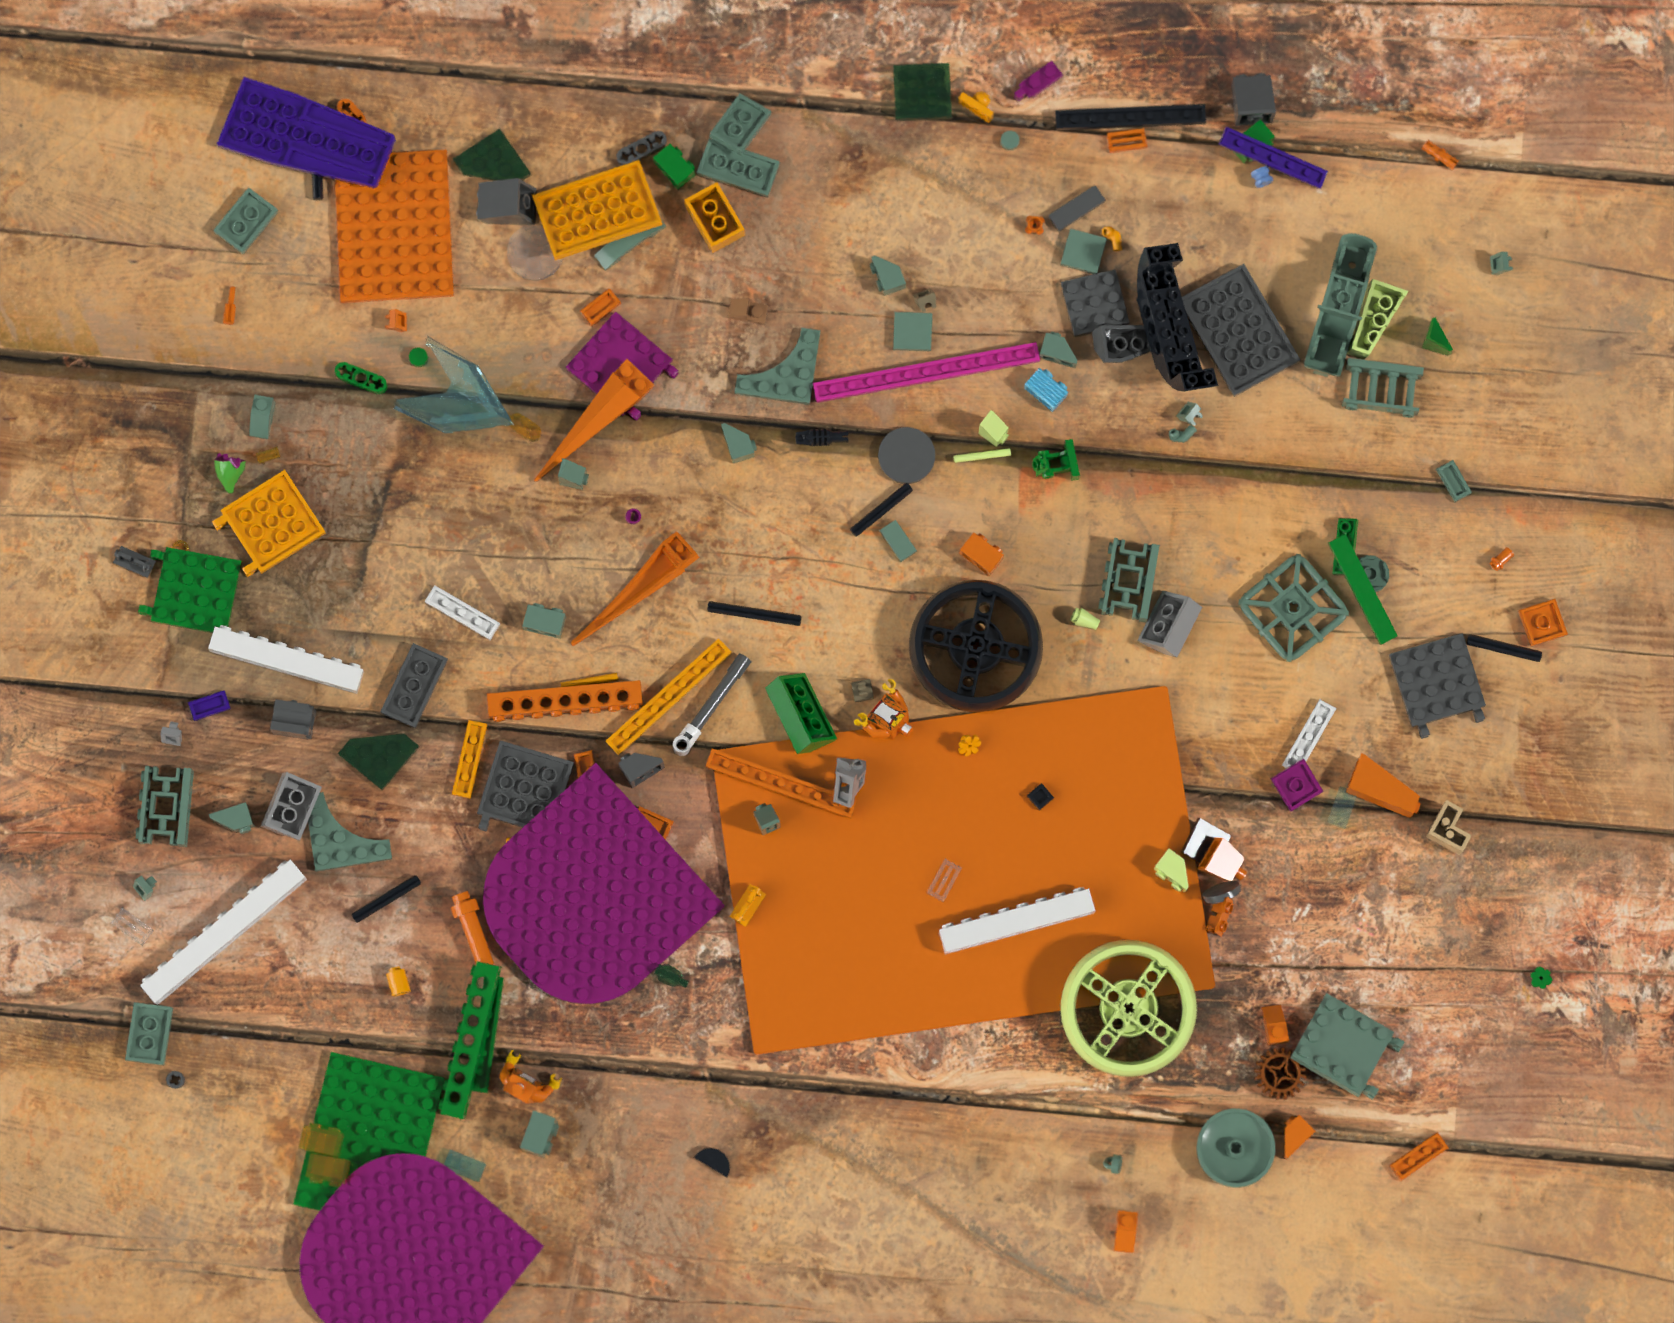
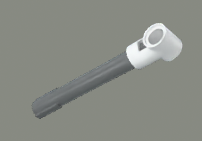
M738 654L727 669L728 672L692 722L687 723L679 736L674 739L673 750L677 755L685 756L689 753L690 748L701 735L700 730L737 679H740L752 661L745 655ZM679 742H685L687 747L684 750H679L676 745Z

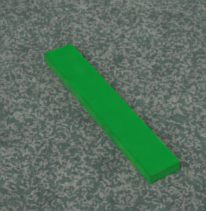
M1344 534L1328 542L1379 644L1382 645L1397 637L1398 635L1347 535Z
M485 977L483 982V988H485L488 984V981ZM499 977L472 1092L488 1094L504 977Z

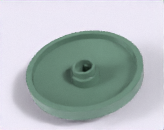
M1227 1109L1213 1115L1203 1125L1197 1138V1157L1204 1172L1215 1182L1233 1188L1246 1187L1259 1181L1270 1169L1275 1157V1140L1267 1123L1255 1113L1244 1109Z

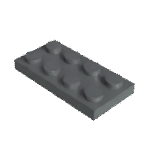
M413 643L380 712L416 729L448 662V658Z

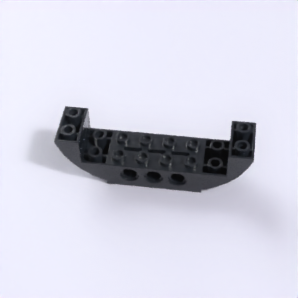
M1173 243L1145 247L1138 264V297L1136 300L1156 370H1159L1167 384L1178 391L1185 392L1218 386L1214 368L1202 369L1175 275L1174 268L1183 261L1179 244Z

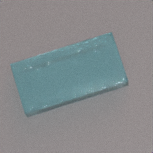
M1340 786L1327 823L1346 829L1357 796L1348 794L1346 792L1347 789Z

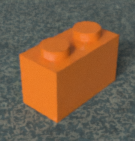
M973 532L960 549L959 554L990 577L1004 559L1003 551L996 545H990L987 542L988 539L979 533L977 535Z

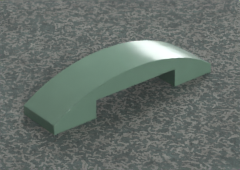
M662 221L661 226L607 243L594 256L606 271L619 262L622 256L648 237L656 235L666 225Z

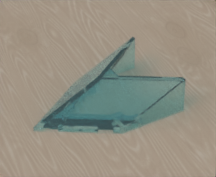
M427 336L425 345L432 349L449 377L451 384L446 393L396 399L394 409L445 434L455 431L514 425L480 367Z

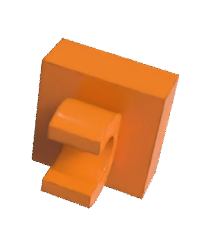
M397 309L389 310V314L385 316V319L389 320V325H386L385 328L398 332L407 331V313Z

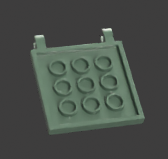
M1326 993L1290 1058L1351 1094L1359 1097L1362 1093L1373 1100L1379 1089L1366 1083L1385 1048L1388 1046L1394 1051L1399 1052L1405 1042L1399 1038L1392 1037L1394 1031Z

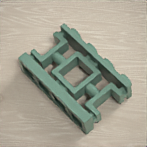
M1114 538L1113 543L1109 542L1108 554H1111L1110 561H1106L1104 572H1108L1107 580L1103 579L1101 590L1105 591L1104 598H1100L1098 609H1102L1101 615L1108 614L1109 616H1113L1114 607L1133 610L1131 619H1137L1139 622L1146 623L1160 545L1144 543L1143 552L1124 549L1125 540ZM1120 547L1119 555L1128 556L1127 565L1118 563L1117 569L1114 571L1116 548ZM1147 552H1150L1147 574L1143 576L1144 568L1136 567L1135 560L1136 558L1145 559ZM1120 570L1139 573L1136 589L1118 586ZM1112 583L1114 584L1113 592L1122 593L1121 602L1111 600L1110 608H1108L1107 601L1110 584ZM1144 589L1140 613H1137L1138 605L1128 603L1129 596H1139L1140 590Z
M145 766V771L142 770L141 782H144L143 790L140 789L139 801H142V805L137 813L140 827L136 828V839H138L140 844L152 845L153 835L170 836L171 846L187 847L194 771L192 768H176V777L158 776V767ZM151 774H153L152 780L154 782H163L162 792L151 791V799H149ZM181 776H183L181 801H179L180 794L170 792V783H181ZM156 797L174 798L172 815L155 814ZM149 812V819L159 820L158 830L148 829L146 837L147 816ZM179 814L178 836L176 839V832L166 831L167 821H177Z

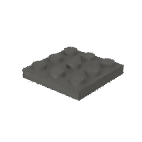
M1116 269L1060 283L1074 337L1091 334L1092 331L1101 325H1129L1130 322Z

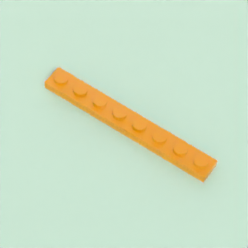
M718 638L605 742L618 756L622 754L732 653L730 649Z

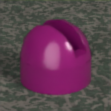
M632 508L626 512L625 519L629 524H636L641 519V513L639 510ZM631 512L634 513L633 521L630 520Z

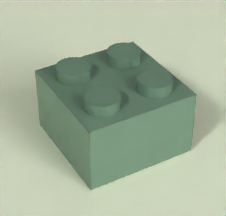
M533 1110L520 1145L522 1151L545 1158V1155H549L553 1146L551 1139L553 1136H557L560 1127L557 1124V1119Z

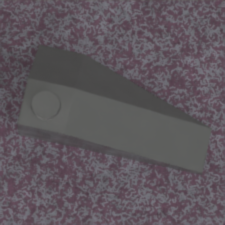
M1101 325L1092 331L1094 350L1104 363H1122L1151 352L1144 325Z

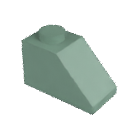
M1056 332L1046 333L1040 351V359L1076 369L1077 359L1065 338Z
M254 395L249 436L268 440L276 406L274 398Z
M726 423L721 424L733 464L755 457L754 451L757 448L754 439L750 440L748 434Z
M562 458L558 479L562 486L582 490L583 485L588 483L589 474H587L585 467Z
M246 802L209 814L212 821L236 833L244 834L250 832L251 828L255 827Z
M764 803L755 808L756 811L753 812V815L762 835L781 828L780 820L771 804L766 805Z

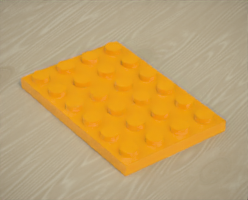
M639 160L532 195L555 261L662 225Z

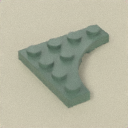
M802 328L795 348L776 367L758 374H737L735 395L810 405L821 330Z
M324 792L319 793L308 819L316 872L392 859L389 839H366L349 832L331 814Z

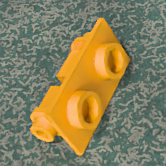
M750 884L729 917L746 927L766 894L757 886Z

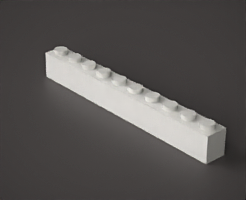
M286 860L277 867L278 870L274 874L269 873L262 879L263 883L261 885L252 887L243 900L240 898L235 901L231 910L222 912L217 917L218 921L213 925L210 923L204 927L203 933L200 936L192 937L187 942L188 946L183 950L181 948L172 955L173 958L169 962L164 961L157 967V972L153 975H147L142 980L143 983L140 986L156 1005L160 1004L307 880L291 860L288 862Z

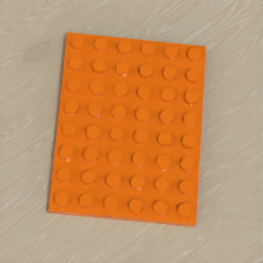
M447 149L391 153L376 188L335 179L341 303L454 297Z

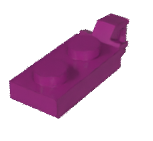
M1050 61L1019 84L1020 89L1014 92V97L1018 102L1026 96L1028 99L1034 98L1061 79L1063 74L1054 62Z

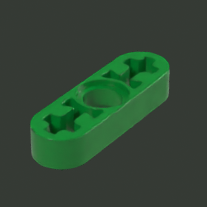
M340 362L335 367V374L339 380L375 394H383L387 390V382L380 375L346 362ZM346 367L349 373H353L352 380L349 374L344 373L342 376L339 370H343ZM360 373L365 374L367 377L363 383L356 381V376ZM370 377H373L371 379L372 382L378 383L381 381L383 387L376 389V386L370 383V386H367L370 382Z

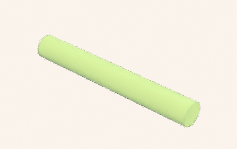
M1008 448L954 455V463L1011 456V450Z

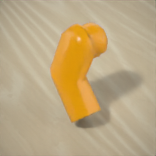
M1110 226L1103 227L1101 233L1112 242L1113 251H1122L1120 232Z

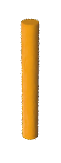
M611 673L560 683L561 687L592 685L618 680V674Z

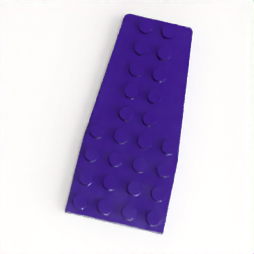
M243 77L216 145L269 164L376 188L396 138L389 132L296 93Z

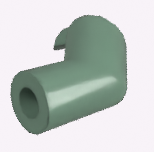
M1191 424L1184 431L1171 429L1168 433L1169 439L1173 442L1184 443L1197 430Z

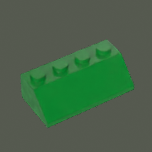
M805 673L778 676L765 687L797 754L812 752L837 740Z

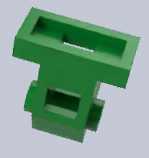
M1073 439L1065 440V450L1052 454L1049 453V450L1038 452V455L1033 458L1032 463L1036 477L1042 476L1043 479L1053 478L1055 474L1070 472L1071 481L1079 480L1080 473ZM1060 459L1061 467L1050 468L1049 460Z

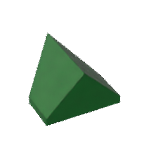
M1434 317L1429 324L1422 348L1449 356L1453 348L1436 317Z

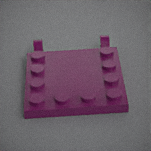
M616 311L566 366L570 373L596 395L612 373L626 359L631 361L651 382H654L663 371L673 379L679 374L678 370L670 365L673 359ZM633 406L626 411L636 421L641 417V412Z

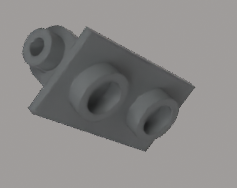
M123 546L115 551V559L113 561L114 564L148 578L156 562Z

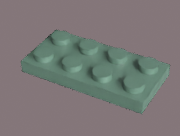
M709 138L697 170V175L768 198L780 166V161L747 150L742 155H739Z

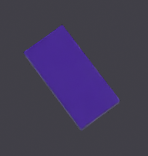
M225 690L188 702L194 721L231 709Z

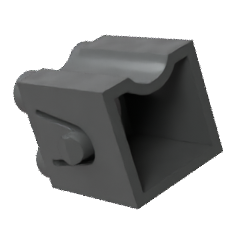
M275 699L270 730L274 735L306 740L312 739L316 709L310 704L297 703L296 700L284 701Z

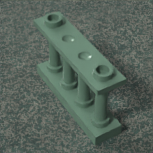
M1348 358L1346 370H1350V373H1352L1349 399H1343L1342 407L1353 411L1358 408L1397 413L1407 418L1417 416L1419 408L1413 407L1415 384L1418 379L1422 378L1424 367ZM1361 372H1366L1370 375L1368 401L1356 400L1359 374ZM1380 374L1388 375L1389 378L1387 403L1375 402L1377 381ZM1399 377H1405L1408 380L1405 406L1394 405L1396 382Z

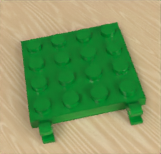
M166 547L165 552L151 549V559L163 561L154 607L139 605V614L152 616L151 622L208 633H213L214 628H220V625L229 627L242 561Z

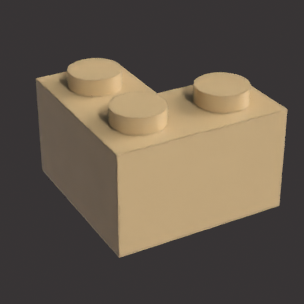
M1446 800L1426 837L1461 855L1472 836L1455 826L1464 809Z

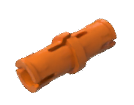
M1429 139L1421 149L1433 156L1435 161H1440L1451 170L1459 162V160L1448 154L1446 149H1441Z

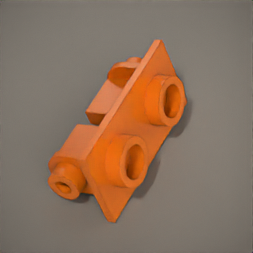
M1226 897L1223 902L1213 904L1211 911L1217 913V916H1209L1206 925L1208 933H1216L1219 937H1222L1223 932L1227 930V919L1234 907L1232 899Z

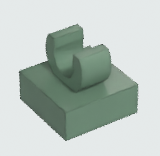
M1500 252L1490 256L1492 275H1500L1513 270V267H1509V261L1512 258L1508 256V252Z
M1187 402L1176 415L1181 421L1188 422L1194 426L1196 423L1193 421V418L1195 416L1198 418L1203 417L1199 412L1201 410L1199 405L1192 402Z
M140 876L135 880L133 887L142 899L146 901L151 897L153 893L152 888L155 887L157 881L153 876L149 877L146 881Z

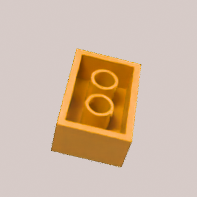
M718 182L684 199L687 211L712 253L745 236V229Z

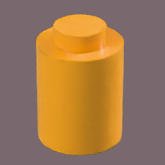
M400 966L390 968L386 976L392 997L411 992L405 969H400Z

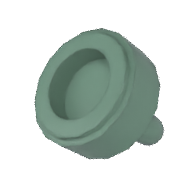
M1114 1154L1113 1157L1106 1158L1103 1161V1166L1106 1169H1111V1173L1119 1174L1122 1167V1156Z

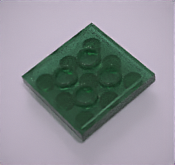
M949 63L893 65L896 121L952 119Z

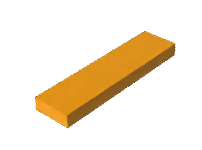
M468 720L452 790L453 796L471 799L488 726L486 723Z

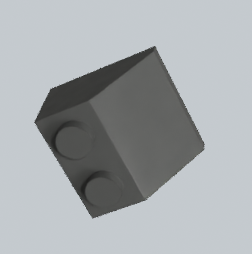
M628 753L621 757V762L618 763L620 770L632 788L665 768L662 758L633 753L632 755Z

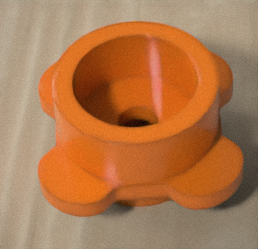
M1028 216L1026 218L1027 227L1025 232L1027 234H1043L1042 225L1045 222L1044 218Z

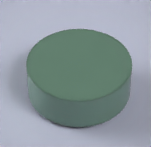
M1006 131L1002 134L1000 143L1005 150L1011 151L1018 147L1020 139L1016 132Z

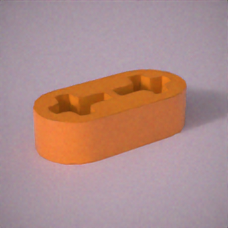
M342 99L338 102L337 110L351 117L355 116L358 120L361 119V121L367 123L364 114L350 99ZM343 105H349V109L351 111L350 114L346 110H343Z

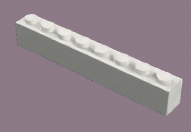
M220 625V628H214L208 647L209 652L355 694L358 693L364 673L358 664L350 663L347 665L342 663V660L331 657V660L323 658V654L317 652L312 654L305 653V649L300 647L291 649L286 647L287 644L276 641L274 644L261 636L253 638L244 631L232 632L231 628Z
M1084 887L1074 889L1071 894L1066 895L1065 892L1054 895L1053 899L1047 900L1046 897L1037 899L1035 904L1028 905V902L1017 905V908L1013 910L1009 908L1000 909L998 914L995 915L985 913L979 916L980 919L973 921L972 918L961 920V924L953 925V923L945 924L939 930L944 952L949 954L1094 914L1095 908L1090 890H1084Z

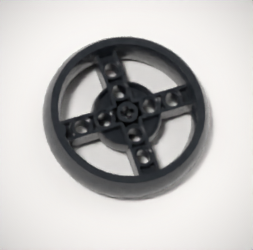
M964 580L939 590L921 607L910 631L909 654L918 680L934 698L949 707L961 711L985 712L1001 708L1013 702L1032 684L1042 661L1043 637L1033 610L1016 592L992 581ZM978 595L973 618L961 621L953 630L928 625L933 615L948 602L964 596ZM995 599L1009 606L1019 616L1027 632L1029 647L1005 642L999 628L990 622ZM986 605L990 610L987 613H982L979 607ZM981 623L985 626V630L977 631L975 625ZM935 634H942L944 639L937 642L933 636ZM960 638L963 643L956 646L952 643V640ZM975 642H979V646L981 647L973 649V646H971V644L973 645L975 644ZM924 645L948 650L952 662L962 670L957 693L943 686L931 673L925 660ZM992 646H998L1000 652L993 654L989 649ZM1010 650H1016L1019 653V656L1016 658H1012L1009 656L1008 652ZM974 660L977 662V666L969 668L967 662ZM999 662L1024 667L1019 677L1006 689L992 695L974 697L979 674L992 670ZM964 679H971L973 685L970 687L964 686Z

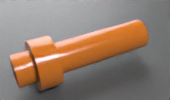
M468 891L452 896L454 906L451 907L454 919H460L475 963L478 961L493 965L494 961L476 911L480 910L476 898L471 899Z

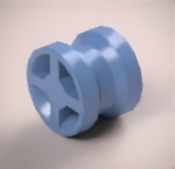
M1268 166L1251 172L1252 178L1256 181V188L1267 186L1274 181L1272 176L1269 175Z

